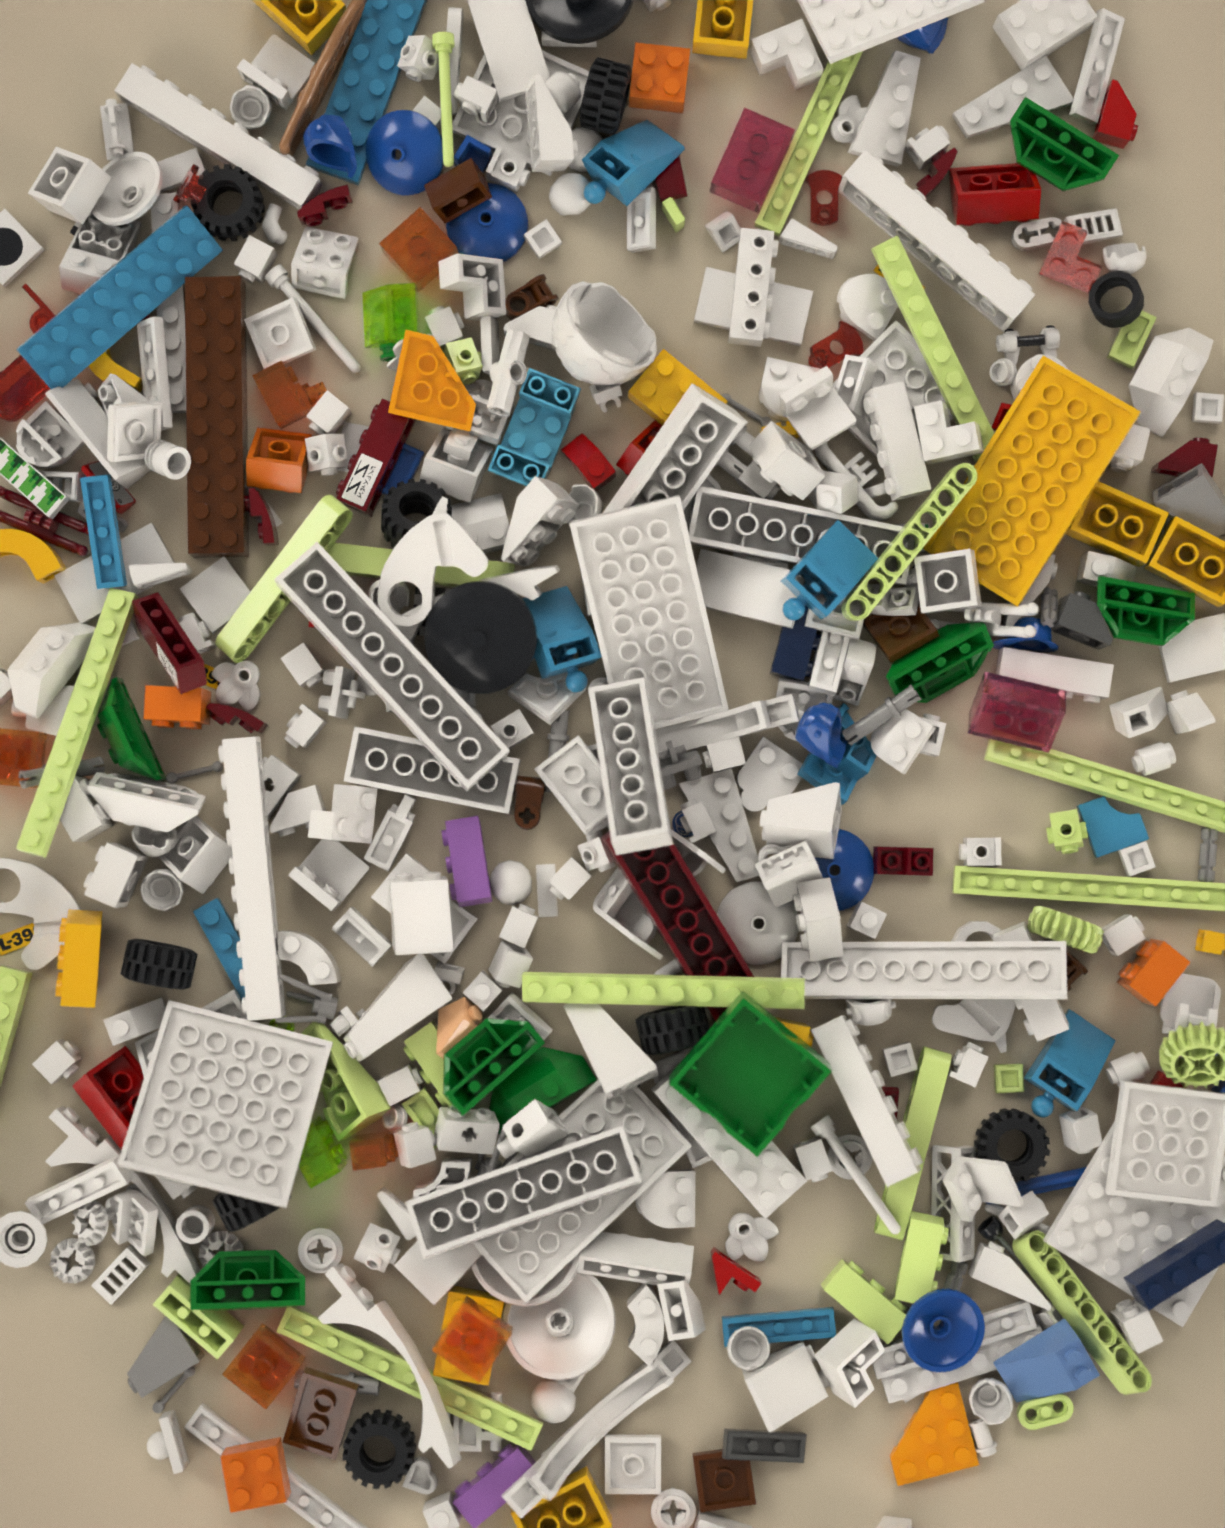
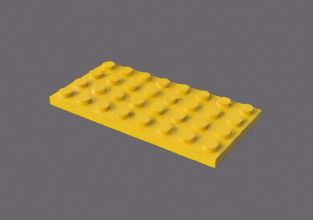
M1042 356L974 466L977 471L975 484L923 549L930 554L965 549L975 550L979 583L1018 607L1141 412L1049 358Z

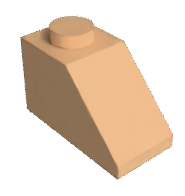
M466 997L438 1009L436 1054L441 1058L482 1022L483 1015L481 1009Z

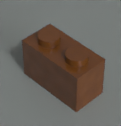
M472 158L424 185L432 209L445 224L492 197L484 174Z

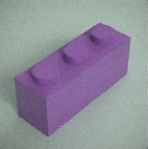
M472 816L445 821L446 829L441 830L444 847L449 846L450 856L445 857L447 871L448 873H453L454 883L450 884L452 901L457 900L459 907L493 902L479 817Z
M511 1443L506 1445L498 1453L499 1458L492 1464L489 1461L483 1464L476 1472L478 1476L470 1482L468 1480L463 1481L454 1490L456 1494L452 1503L472 1528L479 1526L506 1503L501 1495L536 1463L525 1448L517 1444L512 1446Z

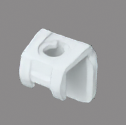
M1182 973L1162 998L1160 1007V1018L1163 1021L1162 1033L1169 1034V1031H1177L1178 1025L1184 1028L1188 1027L1189 1022L1192 1025H1199L1202 1021L1205 1026L1213 1023L1216 1027L1221 989L1218 984L1210 978Z

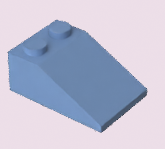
M1065 1318L993 1362L1016 1402L1075 1391L1100 1376L1081 1340Z

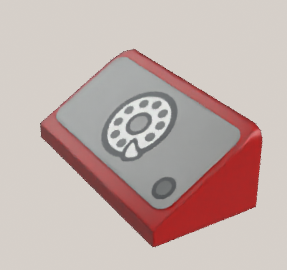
M100 461L81 467L86 477L110 474ZM111 476L116 512L123 514L136 503V500L125 487Z

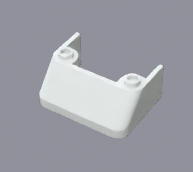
M671 829L672 841L693 876L699 874L707 863L721 873H724L726 868ZM617 867L594 899L593 909L630 940L660 960L663 955L649 945L657 929L620 868Z

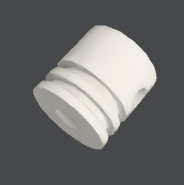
M155 440L148 445L145 451L144 460L148 469L169 479L177 480L183 478L190 469L191 457L183 447L176 446L165 440Z
M202 1205L188 1208L177 1219L176 1233L178 1237L189 1244H196L204 1240L214 1229L215 1217L212 1211Z

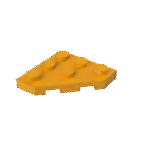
M405 330L388 413L470 432L476 403L434 336Z
M958 1382L926 1392L923 1402L906 1426L902 1438L889 1455L898 1486L979 1465Z

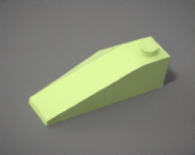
M312 1022L301 1033L333 1042L320 1092L323 1091L327 1105L326 1108H323L325 1118L338 1142L376 1122L391 1109L379 1084L355 1058L352 1059L343 1044L324 1024Z

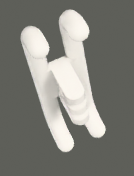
M827 442L814 449L818 460L829 472L857 476L858 502L856 505L868 518L875 521H883L892 517L897 512L899 506L896 502H890L886 506H878L862 488L879 473L876 469L870 471L868 475L864 473L872 465L869 460L859 467L857 462L864 458L862 452L843 465L829 449Z
M981 602L982 606L950 610L965 612V620L972 623L984 622L990 636L1031 638L1036 635V629L1032 625H1027L1026 627L1000 625L1002 614L1036 615L1039 612V607L1035 603H1029L1028 605L1019 604L1017 607L1014 604ZM937 619L930 620L937 630L947 624H959L957 622H946Z

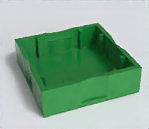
M742 991L669 1075V1085L699 1110L715 1118L728 1134L758 1157L784 1127L792 1112L807 1101L832 1072V1069L826 1059Z

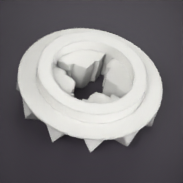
M852 1134L838 1137L843 1146L849 1149V1151L857 1152V1155L854 1156L855 1163L862 1173L865 1174L872 1164V1155L865 1140L860 1136ZM830 1147L828 1159L833 1172L841 1178L853 1179L842 1162L839 1163L840 1159Z
M93 1200L72 1211L75 1219L70 1223L75 1225L73 1235L78 1236V1243H85L86 1246L99 1244L105 1238L109 1226L108 1215L103 1205ZM86 1218H90L89 1224L92 1228H87L88 1223L86 1222Z
M318 1227L308 1231L299 1243V1259L303 1266L312 1272L326 1273L333 1266L338 1265L342 1259L343 1246L340 1237L332 1232L331 1229ZM319 1239H321L323 1247L332 1248L324 1253L323 1262H321L319 1253L309 1252V1250L317 1248Z
M216 1231L209 1234L203 1240L199 1249L198 1258L201 1261L202 1267L216 1255L211 1250H219L224 1243L226 1244L224 1247L225 1251H244L241 1241L237 1236L228 1231Z
M69 1238L56 1245L51 1252L49 1266L52 1268L54 1276L61 1279L63 1283L76 1284L85 1280L92 1273L95 1266V1255L91 1246H86L85 1243H78V1238ZM76 1251L75 1260L81 1265H74L68 1271V1262L65 1261L64 1257L69 1258Z
M673 1487L665 1491L661 1490V1494H658L653 1499L651 1516L657 1528H689L693 1524L696 1515L693 1498L684 1490ZM672 1500H674L676 1507L681 1509V1511L676 1513L674 1522H672L670 1512H665V1509L670 1508Z

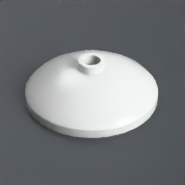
M144 152L125 153L123 156L116 157L102 168L111 179L92 209V214L100 222L110 226L124 225L139 219L154 205L162 187L163 174L160 165L151 155Z
M748 882L735 887L723 898L717 911V916L747 964L761 965L778 960L782 957V942H795L798 934L795 918L798 912L795 911L793 901L775 907L763 882ZM757 918H761L764 922L761 929H756L753 925L754 920Z

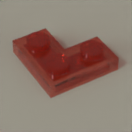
M1061 221L1039 274L1089 293L1102 270V266L1078 257L1088 231Z

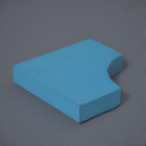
M1105 796L1077 805L1081 820L1086 823L1088 839L1095 858L1149 839L1140 813L1125 814L1118 812L1109 805Z

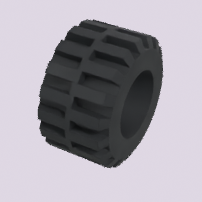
M600 57L595 59L590 68L580 109L581 127L614 135L618 131L631 84L632 71L630 65Z
M224 164V169H220L218 165L212 166L214 171L210 173L206 169L202 172L204 178L202 180L197 178L195 181L197 189L192 188L191 195L194 198L191 199V206L194 209L195 216L214 238L218 236L220 240L226 241L228 237L232 242L238 241L237 236L240 235L243 239L247 238L248 234L246 232L251 230L254 233L258 229L255 224L256 222L261 224L263 220L261 212H265V206L262 202L264 201L263 195L255 180L247 171L244 173L242 168L238 166L232 169L230 164ZM235 191L243 195L240 208L233 214L219 215L213 211L214 202L222 193Z
M408 479V483L403 481L397 483V488L392 486L388 490V495L385 494L383 498L381 530L384 533L385 540L387 542L391 541V547L394 548L402 537L419 523L408 520L404 516L410 513H420L427 517L432 515L438 502L442 497H445L446 492L442 488L437 489V484L433 482L427 484L426 480L420 479V482ZM445 497L448 499L447 513L450 516H452V506H450V498Z
M144 939L128 940L120 974L126 979L138 983L169 989H187L191 987L198 954L191 949Z
M671 1006L642 1014L635 1020L642 1051L648 1055L669 1053L694 1047L709 1030L705 1007Z
M1006 1108L1000 1109L999 1113L992 1112L989 1114L990 1118L988 1120L983 1119L981 1122L983 1126L976 1131L978 1138L974 1140V1146L978 1151L976 1152L978 1159L1006 1162L1015 1183H1019L1021 1179L1023 1181L1030 1180L1029 1176L1032 1174L1037 1176L1040 1173L1039 1167H1045L1047 1163L1044 1160L1045 1156L1050 1154V1150L1047 1148V1144H1050V1141L1045 1135V1128L1039 1124V1121L1024 1111L1013 1108L1011 1110ZM1017 1129L1022 1131L1027 1142L1024 1153L1015 1160H1003L997 1151L1000 1137L1009 1130Z
M222 1192L216 1195L212 1201L228 1232L245 1228L281 1208Z
M380 1409L374 1410L373 1414H369V1412L363 1414L361 1419L358 1418L353 1423L344 1441L342 1456L343 1461L346 1460L347 1462L345 1468L347 1472H353L352 1478L355 1481L358 1478L361 1479V1485L367 1487L368 1483L373 1484V1489H379L380 1485L383 1484L385 1488L391 1487L392 1482L397 1484L402 1480L403 1475L406 1476L412 1465L416 1450L414 1431H410L411 1425L408 1421L405 1423L402 1421L403 1416L397 1414L396 1417L391 1415V1410L381 1413ZM372 1436H384L393 1443L396 1454L391 1460L386 1462L374 1461L366 1454L363 1446L364 1441Z

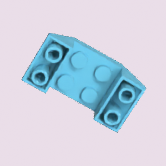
M529 368L526 380L519 392V401L501 445H498L488 471L524 486H527L535 476L546 479L572 419L581 388Z

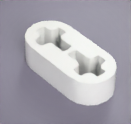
M1056 217L1023 223L1014 230L1011 241L1013 246L1020 251L1054 245L1063 237L1065 226ZM1049 225H1051L1052 229L1058 230L1054 237L1050 233L1041 235V232L1046 231ZM1022 231H1025L1026 235L1035 234V236L1028 240V243H1025L1024 239L1018 238Z

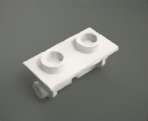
M116 99L106 100V105L100 106L106 157L107 161H110L116 157L123 156L125 153L134 152L128 103L117 104Z

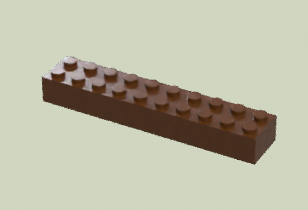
M241 276L185 277L187 451L191 457V466L187 473L188 554L194 558L249 557V512L246 511L245 496H248V486L246 483V457L248 455L246 323L244 321L246 319V284Z

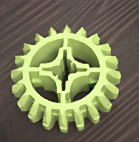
M1035 906L1028 918L1027 928L1029 932L1051 941H1066V946L1089 954L1097 953L1103 941L1104 931L1101 927L1047 907Z
M1201 1021L1199 1025H1192L1189 1022L1188 1027L1184 1028L1178 1025L1177 1031H1169L1168 1037L1163 1038L1159 1049L1160 1066L1164 1070L1166 1078H1171L1174 1084L1181 1082L1183 1088L1192 1085L1195 1090L1198 1086H1204L1207 1089L1209 1084L1218 1086L1220 1080L1225 1081L1224 1028L1216 1029L1213 1023L1205 1026Z

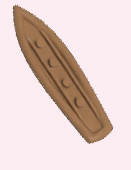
M352 0L334 28L317 63L313 65L306 87L299 93L298 104L279 143L281 154H289L293 157L306 128L312 122L343 61L367 0Z

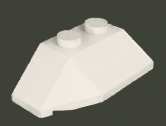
M1191 328L1177 330L1153 338L1128 385L1133 407L1141 412L1137 419V425L1150 428V432L1160 437L1164 436L1184 406L1204 368L1214 340Z
M78 622L41 627L7 669L17 710L36 719L40 718L84 661L95 627Z
M96 772L88 785L89 793L112 820L122 822L125 825L150 828L157 832H169L195 817L206 800V796L198 794L186 786L156 781L132 774L113 773L106 775L103 772Z

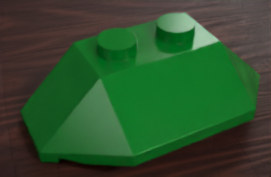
M1027 97L1023 99L1010 120L1016 163L1063 192L1104 180L1119 157L1114 151Z
M1104 576L1098 577L1097 605L1113 638L1163 646L1195 620V593Z
M985 623L947 624L938 629L939 637L894 661L886 675L894 696L909 687V685H912L921 697V700L917 702L928 703L974 677L983 664L987 653L994 647Z
M119 677L111 679L97 715L100 721L97 727L103 739L107 738L111 748L108 749L112 761L114 764H119L122 768L153 780L165 781V773L123 679Z
M486 1018L443 1055L444 1096L457 1112L463 1116L543 1046L545 1041L528 1021Z
M542 1047L493 1089L489 1110L494 1111L500 1124L499 1135L503 1125L533 1100L536 1099L552 1109L597 1081L584 1057Z
M276 1250L220 1251L190 1281V1310L227 1311L305 1306V1276Z

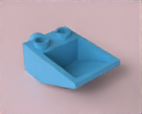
M645 120L603 139L582 159L591 180H593L585 186L584 197L589 203L598 204L603 201L607 191L628 206L685 148L649 120Z
M837 520L781 580L797 597L785 601L782 608L784 616L789 620H798L804 615L806 605L820 619L826 618L878 560V557ZM796 576H802L804 578L803 585H801L795 579ZM817 595L824 597L825 602L823 605L816 599Z
M565 586L543 592L533 601L526 597L522 598L532 612L537 627L535 660L542 679L568 672L565 680L567 688L572 692L583 691L587 686L588 680L587 676L578 669L594 664L602 656L593 630L570 590ZM578 653L579 658L574 659L572 656Z
M1070 1009L1065 1013L1069 1023V1030L1053 1035L1048 1039L1024 1076L1026 1081L1044 1092L1043 1095L1035 1097L1031 1104L1033 1113L1041 1118L1052 1114L1054 1110L1053 1100H1056L1069 1110H1079L1092 1090L1116 1041ZM1045 1070L1047 1076L1044 1080H1041L1039 1076ZM1068 1086L1070 1092L1064 1096L1061 1089Z

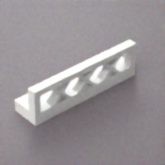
M933 1145L931 1215L941 1217V1211L944 1208L950 1214V1223L944 1226L949 1228L947 1240L950 1242V1253L939 1251V1254L943 1255V1260L963 1262L974 1259L975 1216L971 1222L961 1221L950 1195L946 1198L941 1192L943 1178L949 1168L946 1170L941 1160L942 1152L951 1153V1165L957 1156L976 1158V1147L967 1145L960 1147Z

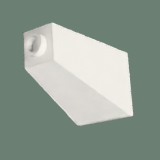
M417 954L401 967L343 1038L346 1042L344 1048L352 1059L356 1057L358 1062L363 1060L453 999L423 954Z
M568 1003L564 1005V1009L609 1100L659 1075L655 1063L599 1004Z

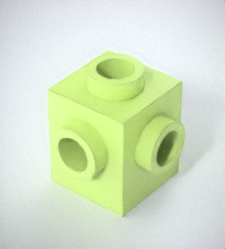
M472 337L446 343L443 353L462 383L468 385L478 380L482 369V356L480 351L477 352Z
M1077 809L1049 814L1051 827L1046 828L1048 843L1054 844L1056 851L1061 850L1062 854L1078 852L1079 847H1084L1083 839L1088 838L1086 823L1079 821ZM1066 831H1070V832H1071V833L1068 834V835H1064V834H1063V833L1066 832Z

